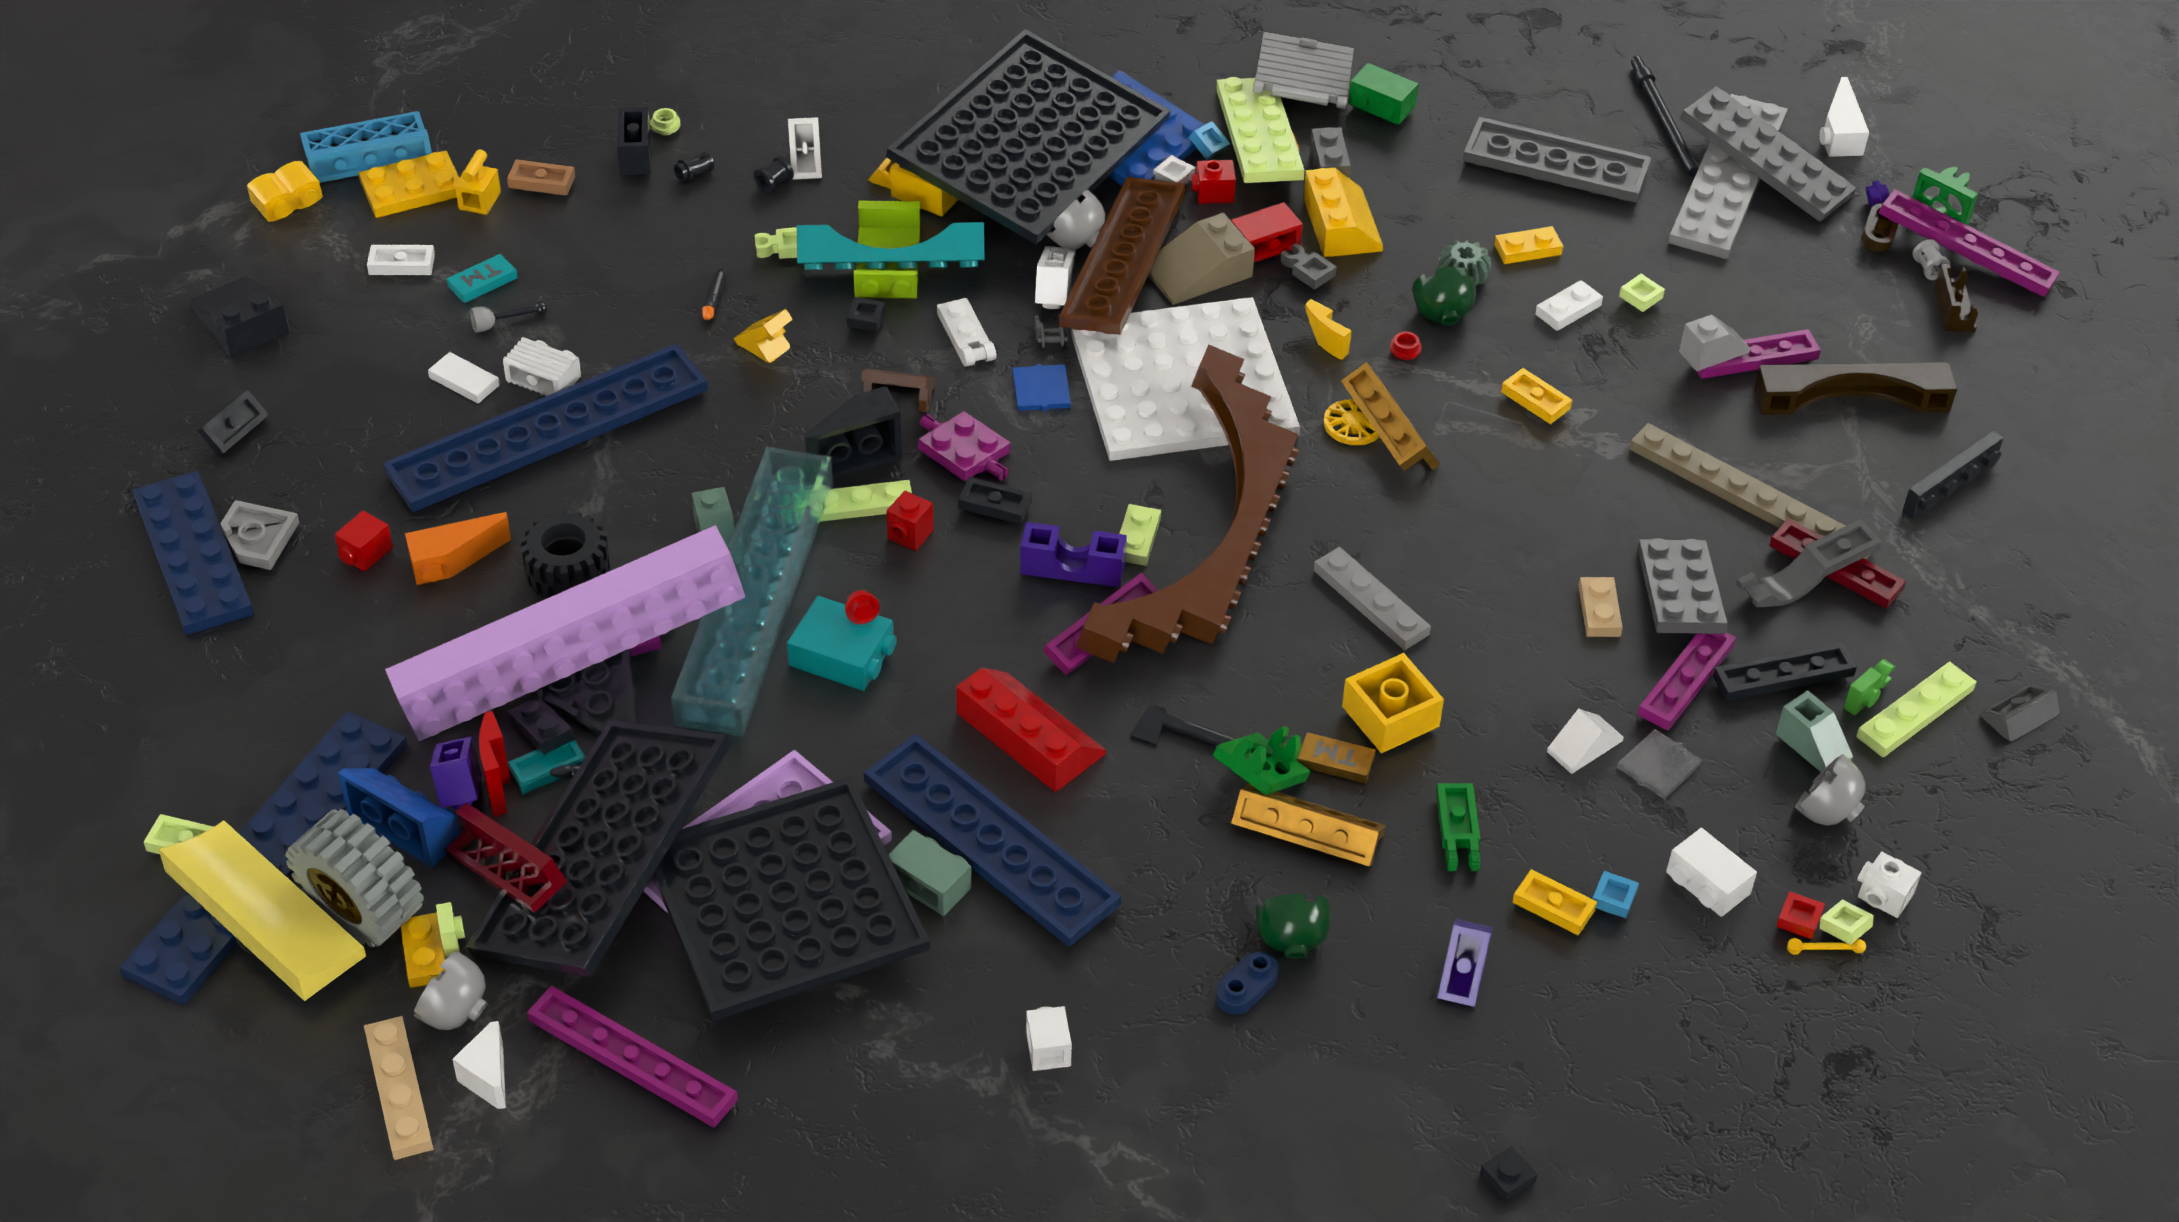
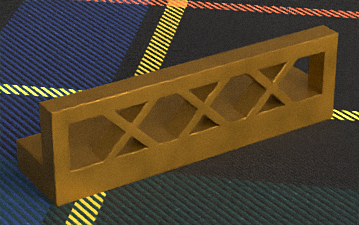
M1367 362L1341 380L1404 471L1422 458H1424L1432 470L1440 465Z
M1251 784L1240 789L1231 822L1234 825L1369 867L1373 863L1378 841L1384 836L1386 825L1279 792L1264 795Z

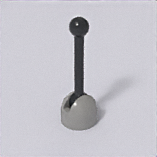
M538 302L532 307L494 314L487 307L470 308L471 324L475 333L484 332L492 328L496 319L534 312L544 314L547 311V305L544 302Z

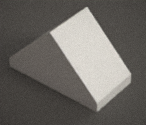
M818 117L788 119L790 160L794 171L792 180L822 178Z
M1578 709L1550 744L1547 753L1572 774L1621 743L1623 736L1599 715Z
M499 1021L490 1022L452 1060L459 1083L497 1109L506 1108L504 1054Z

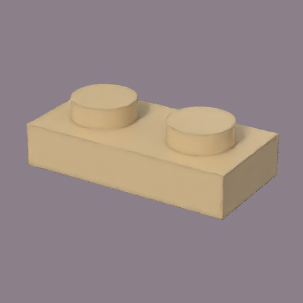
M1580 577L1579 593L1586 637H1621L1623 627L1614 577Z

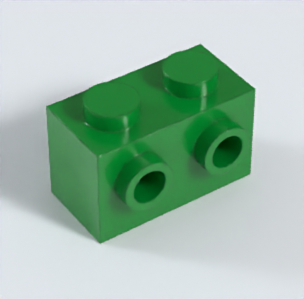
M1367 63L1350 81L1348 104L1399 125L1416 107L1419 83Z

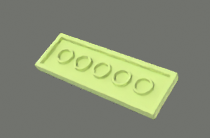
M1229 77L1217 80L1216 91L1244 183L1304 180V167L1281 97L1271 96L1270 91L1263 90L1262 94L1253 92L1255 78L1240 79L1238 77Z

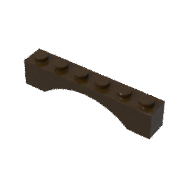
M1949 362L1760 365L1754 390L1761 415H1790L1816 401L1841 396H1866L1884 399L1904 405L1917 412H1950L1957 392V386Z

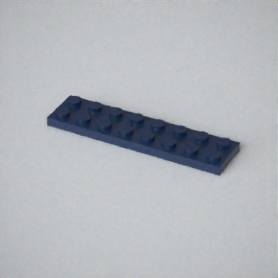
M914 734L864 772L865 783L954 855L963 857L975 872L1068 947L1073 945L1121 905L1122 896L919 735Z

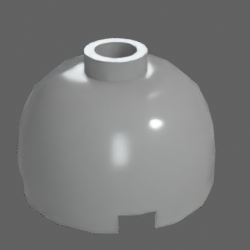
M1088 189L1082 193L1086 199L1081 203L1077 199L1074 200L1054 221L1053 226L1056 229H1052L1047 234L1060 247L1077 250L1087 244L1091 248L1100 233L1099 230L1105 222V212L1102 204Z
M1841 754L1840 757L1837 756L1814 779V784L1809 789L1810 794L1804 791L1794 806L1806 818L1817 824L1825 826L1836 825L1845 818L1852 822L1865 807L1860 802L1866 791L1863 774L1844 754Z
M454 951L440 966L444 970L436 979L432 977L414 1009L416 1013L414 1017L439 1030L459 1028L468 1019L475 1022L487 1005V1001L482 999L486 984L481 970L469 958L458 951Z

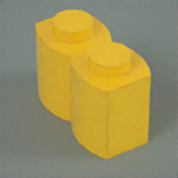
M302 161L288 163L279 168L275 173L261 175L247 185L251 202L269 222L285 218L295 209L307 208L317 203L323 197L319 180Z

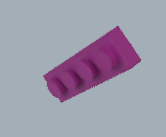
M1809 329L1746 339L1744 341L1751 348L1750 353L1697 372L1700 378L1704 379L1758 370L1760 365H1788L1818 360L1821 349Z
M1140 573L1100 605L1104 606L1130 601L1159 590ZM1089 613L1046 644L1043 650L1066 676L1093 656L1091 653L1076 648Z
M1727 632L1726 634L1697 633L1641 703L1637 715L1669 731L1712 676L1714 668L1719 666L1734 648L1737 637Z

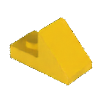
M784 309L753 323L733 339L744 349L771 363L790 349V344L783 335L786 332L783 326L793 319L787 310Z

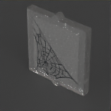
M1654 729L1618 762L1617 768L1637 780L1639 786L1644 785L1665 799L1702 764V760L1683 748L1681 742H1674Z

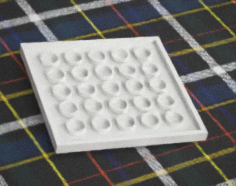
M1253 297L1130 313L1121 335L1070 328L1109 461L1229 445L1213 409L1201 392L1191 387L1208 345L1245 359L1240 369V372L1245 374L1242 384L1271 396L1266 408L1272 411L1268 422L1297 433L1299 436L1300 425Z

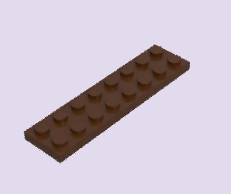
M1135 177L1126 178L1059 315L1060 327L1121 335L1186 194L1185 183Z

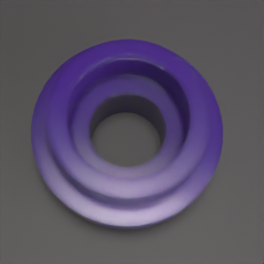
M1875 180L1872 182V185L1866 186V195L1871 208L1876 204L1884 203L1890 195L1886 184L1881 185L1879 180Z

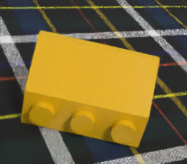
M1336 168L1306 170L1303 200L1323 257L1383 251V244L1362 188Z

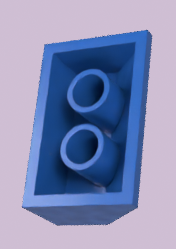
M343 768L338 772L349 816L355 814L360 817L362 824L366 825L369 823L373 826L375 833L380 838L384 836L390 844L427 866L433 868L447 854L445 848L460 835L459 820L452 810L447 807L441 808L429 801L423 793L408 789L394 776H386L374 768Z

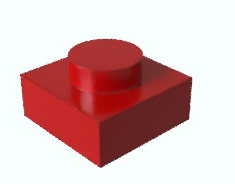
M1789 891L1776 927L1813 939L1820 922V917L1823 914L1825 903Z

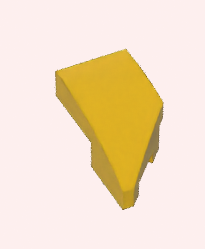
M1310 299L1305 304V309L1318 345L1333 356L1343 360L1349 354L1352 330L1332 320L1333 310Z

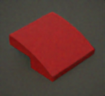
M493 711L485 713L481 723L479 750L490 808L493 817L507 813L502 785L511 783L503 736Z

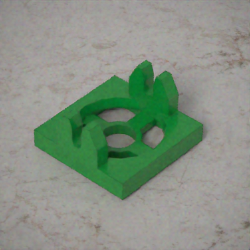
M1956 166L1946 168L1940 174L1924 167L1919 172L1912 198L1934 208V201L1941 202L1946 208L1940 207L1936 208V210L1944 214L1946 211V215L1969 226L1978 193L1966 188L1969 183L1970 173L1965 172L1958 178H1955L1958 170ZM1936 186L1940 188L1939 195L1933 198L1924 194L1925 190L1929 187ZM1950 194L1958 198L1962 212L1952 208L1948 200Z
M1283 726L1272 733L1269 740L1257 732L1219 744L1213 753L1214 758L1264 795L1306 782L1311 772L1296 761L1301 751V736L1298 734L1293 735L1288 740L1287 745H1285L1289 732L1287 726ZM1275 767H1279L1286 774H1279L1275 771Z

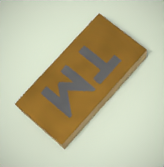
M1307 732L1298 762L1310 770L1366 784L1376 750Z

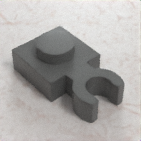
M1293 244L1292 255L1286 251L1281 252V263L1286 267L1293 268L1292 275L1314 290L1336 276L1337 267L1315 251L1310 255L1305 254L1304 248L1299 244Z

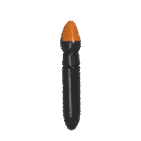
M723 268L716 271L706 302L703 304L702 315L704 320L708 321L716 314V305L726 280V271Z

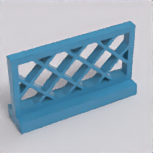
M419 111L300 133L309 169L320 183L359 176L358 172L369 170L373 167H381L432 153L427 129L425 130ZM393 132L399 133L398 135H394V136H393V135H390V134H392ZM363 138L369 139L367 141H361V139Z

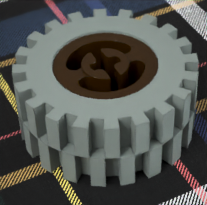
M333 809L286 851V857L289 859L286 861L287 866L294 871L291 875L295 882L302 885L303 888L300 890L310 897L350 935H353L360 944L363 945L366 942L368 947H378L422 907L423 904L421 902L424 901V897L419 892L422 888L418 881L412 879L415 874L411 867L403 864V856L398 851L394 852L389 846L390 842L384 836L380 838L375 833L373 826L369 823L366 825L362 824L360 817L355 814L349 816L345 810L340 809L337 811Z

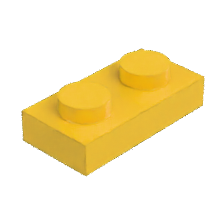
M1553 226L1495 235L1494 246L1504 264L1562 255L1563 244Z
M1524 368L1502 383L1501 393L1549 424H1552L1571 409V398Z
M1532 869L1515 891L1512 903L1576 935L1581 933L1595 912L1597 901Z
M437 912L410 917L401 926L410 988L428 985L432 977L436 979L444 970L440 967L445 961Z

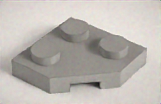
M235 500L220 524L223 534L239 563L271 570L299 525V518L297 513Z

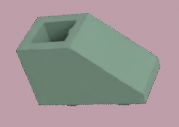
M1806 691L1783 707L1776 735L1820 772L1837 756L1840 757L1841 754H1844L1852 761V752L1835 713L1812 693Z

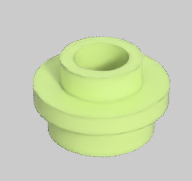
M669 108L655 111L650 121L652 130L661 135H670L676 132L681 125L680 118L676 112Z

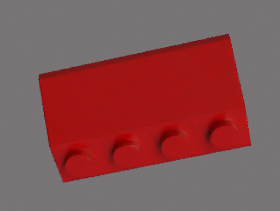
M981 668L956 686L957 715L1055 793L1106 755L1105 748L1007 672Z

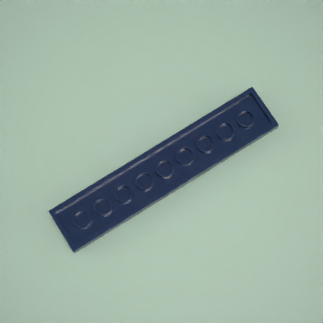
M676 343L383 462L384 472L411 511L415 512L708 390V382Z
M346 711L241 829L239 834L291 881L293 879L291 874L294 871L287 866L286 861L289 859L286 857V851L331 810L336 809L339 811L342 809L347 811L338 772L343 768H374L384 774L408 746L406 736ZM186 891L119 968L123 977L185 1005L235 947L237 941L227 928Z

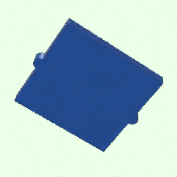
M1037 364L1030 367H1013L1018 411L1041 410L1045 412L1047 409L1071 408L1065 365L1042 366Z

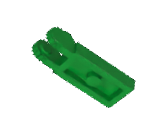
M1437 783L1436 799L1447 871H1456L1458 855L1456 848H1468V866L1470 871H1479L1480 831L1473 783Z

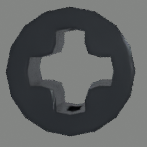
M777 156L773 159L772 164L765 168L756 169L753 176L761 191L771 193L779 183L783 181L788 182L793 179L794 171L786 158Z

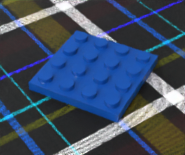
M1118 71L1112 76L1117 81L1171 110L1169 120L1108 176L1121 186H1123L1127 177L1154 180L1153 170L1168 157L1173 155L1183 160L1197 149L1188 137L1194 130L1205 124L1122 71Z

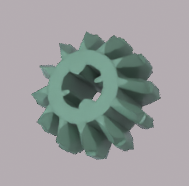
M1467 239L1464 243L1454 240L1452 245H1445L1441 257H1439L1438 267L1465 268L1468 270L1469 276L1473 275L1475 286H1477V284H1484L1487 279L1488 273L1491 270V257L1488 255V249L1480 248L1479 242L1471 244Z

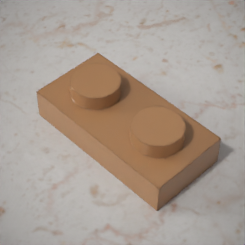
M516 159L507 177L508 188L567 195L575 178V169L571 166Z

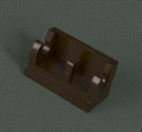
M1941 264L1934 292L1944 331L1976 332L1978 311L1974 304L1971 306L1965 285L1968 277L1965 267L1960 269L1958 277L1949 278L1951 275L1950 264Z

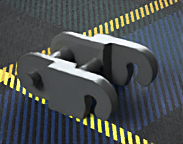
M1034 315L1036 340L1038 343H1041L1042 348L1045 347V343L1059 342L1061 347H1064V341H1068L1067 328L1059 326V328L1044 329L1043 324L1039 321V316ZM1059 333V336H1045V334Z

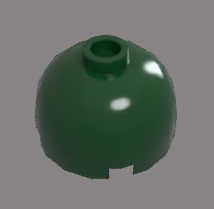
M1442 267L1434 269L1435 275L1426 278L1425 274L1419 276L1413 282L1412 292L1419 312L1426 319L1443 325H1453L1472 310L1476 298V286L1473 275L1469 276L1467 269L1461 267Z
M1288 894L1267 898L1264 900V907H1261L1259 904L1256 905V920L1259 933L1269 947L1276 951L1285 952V957H1306L1308 955L1307 951L1317 948L1327 938L1330 931L1331 910L1329 899L1316 895V902L1305 901V894Z

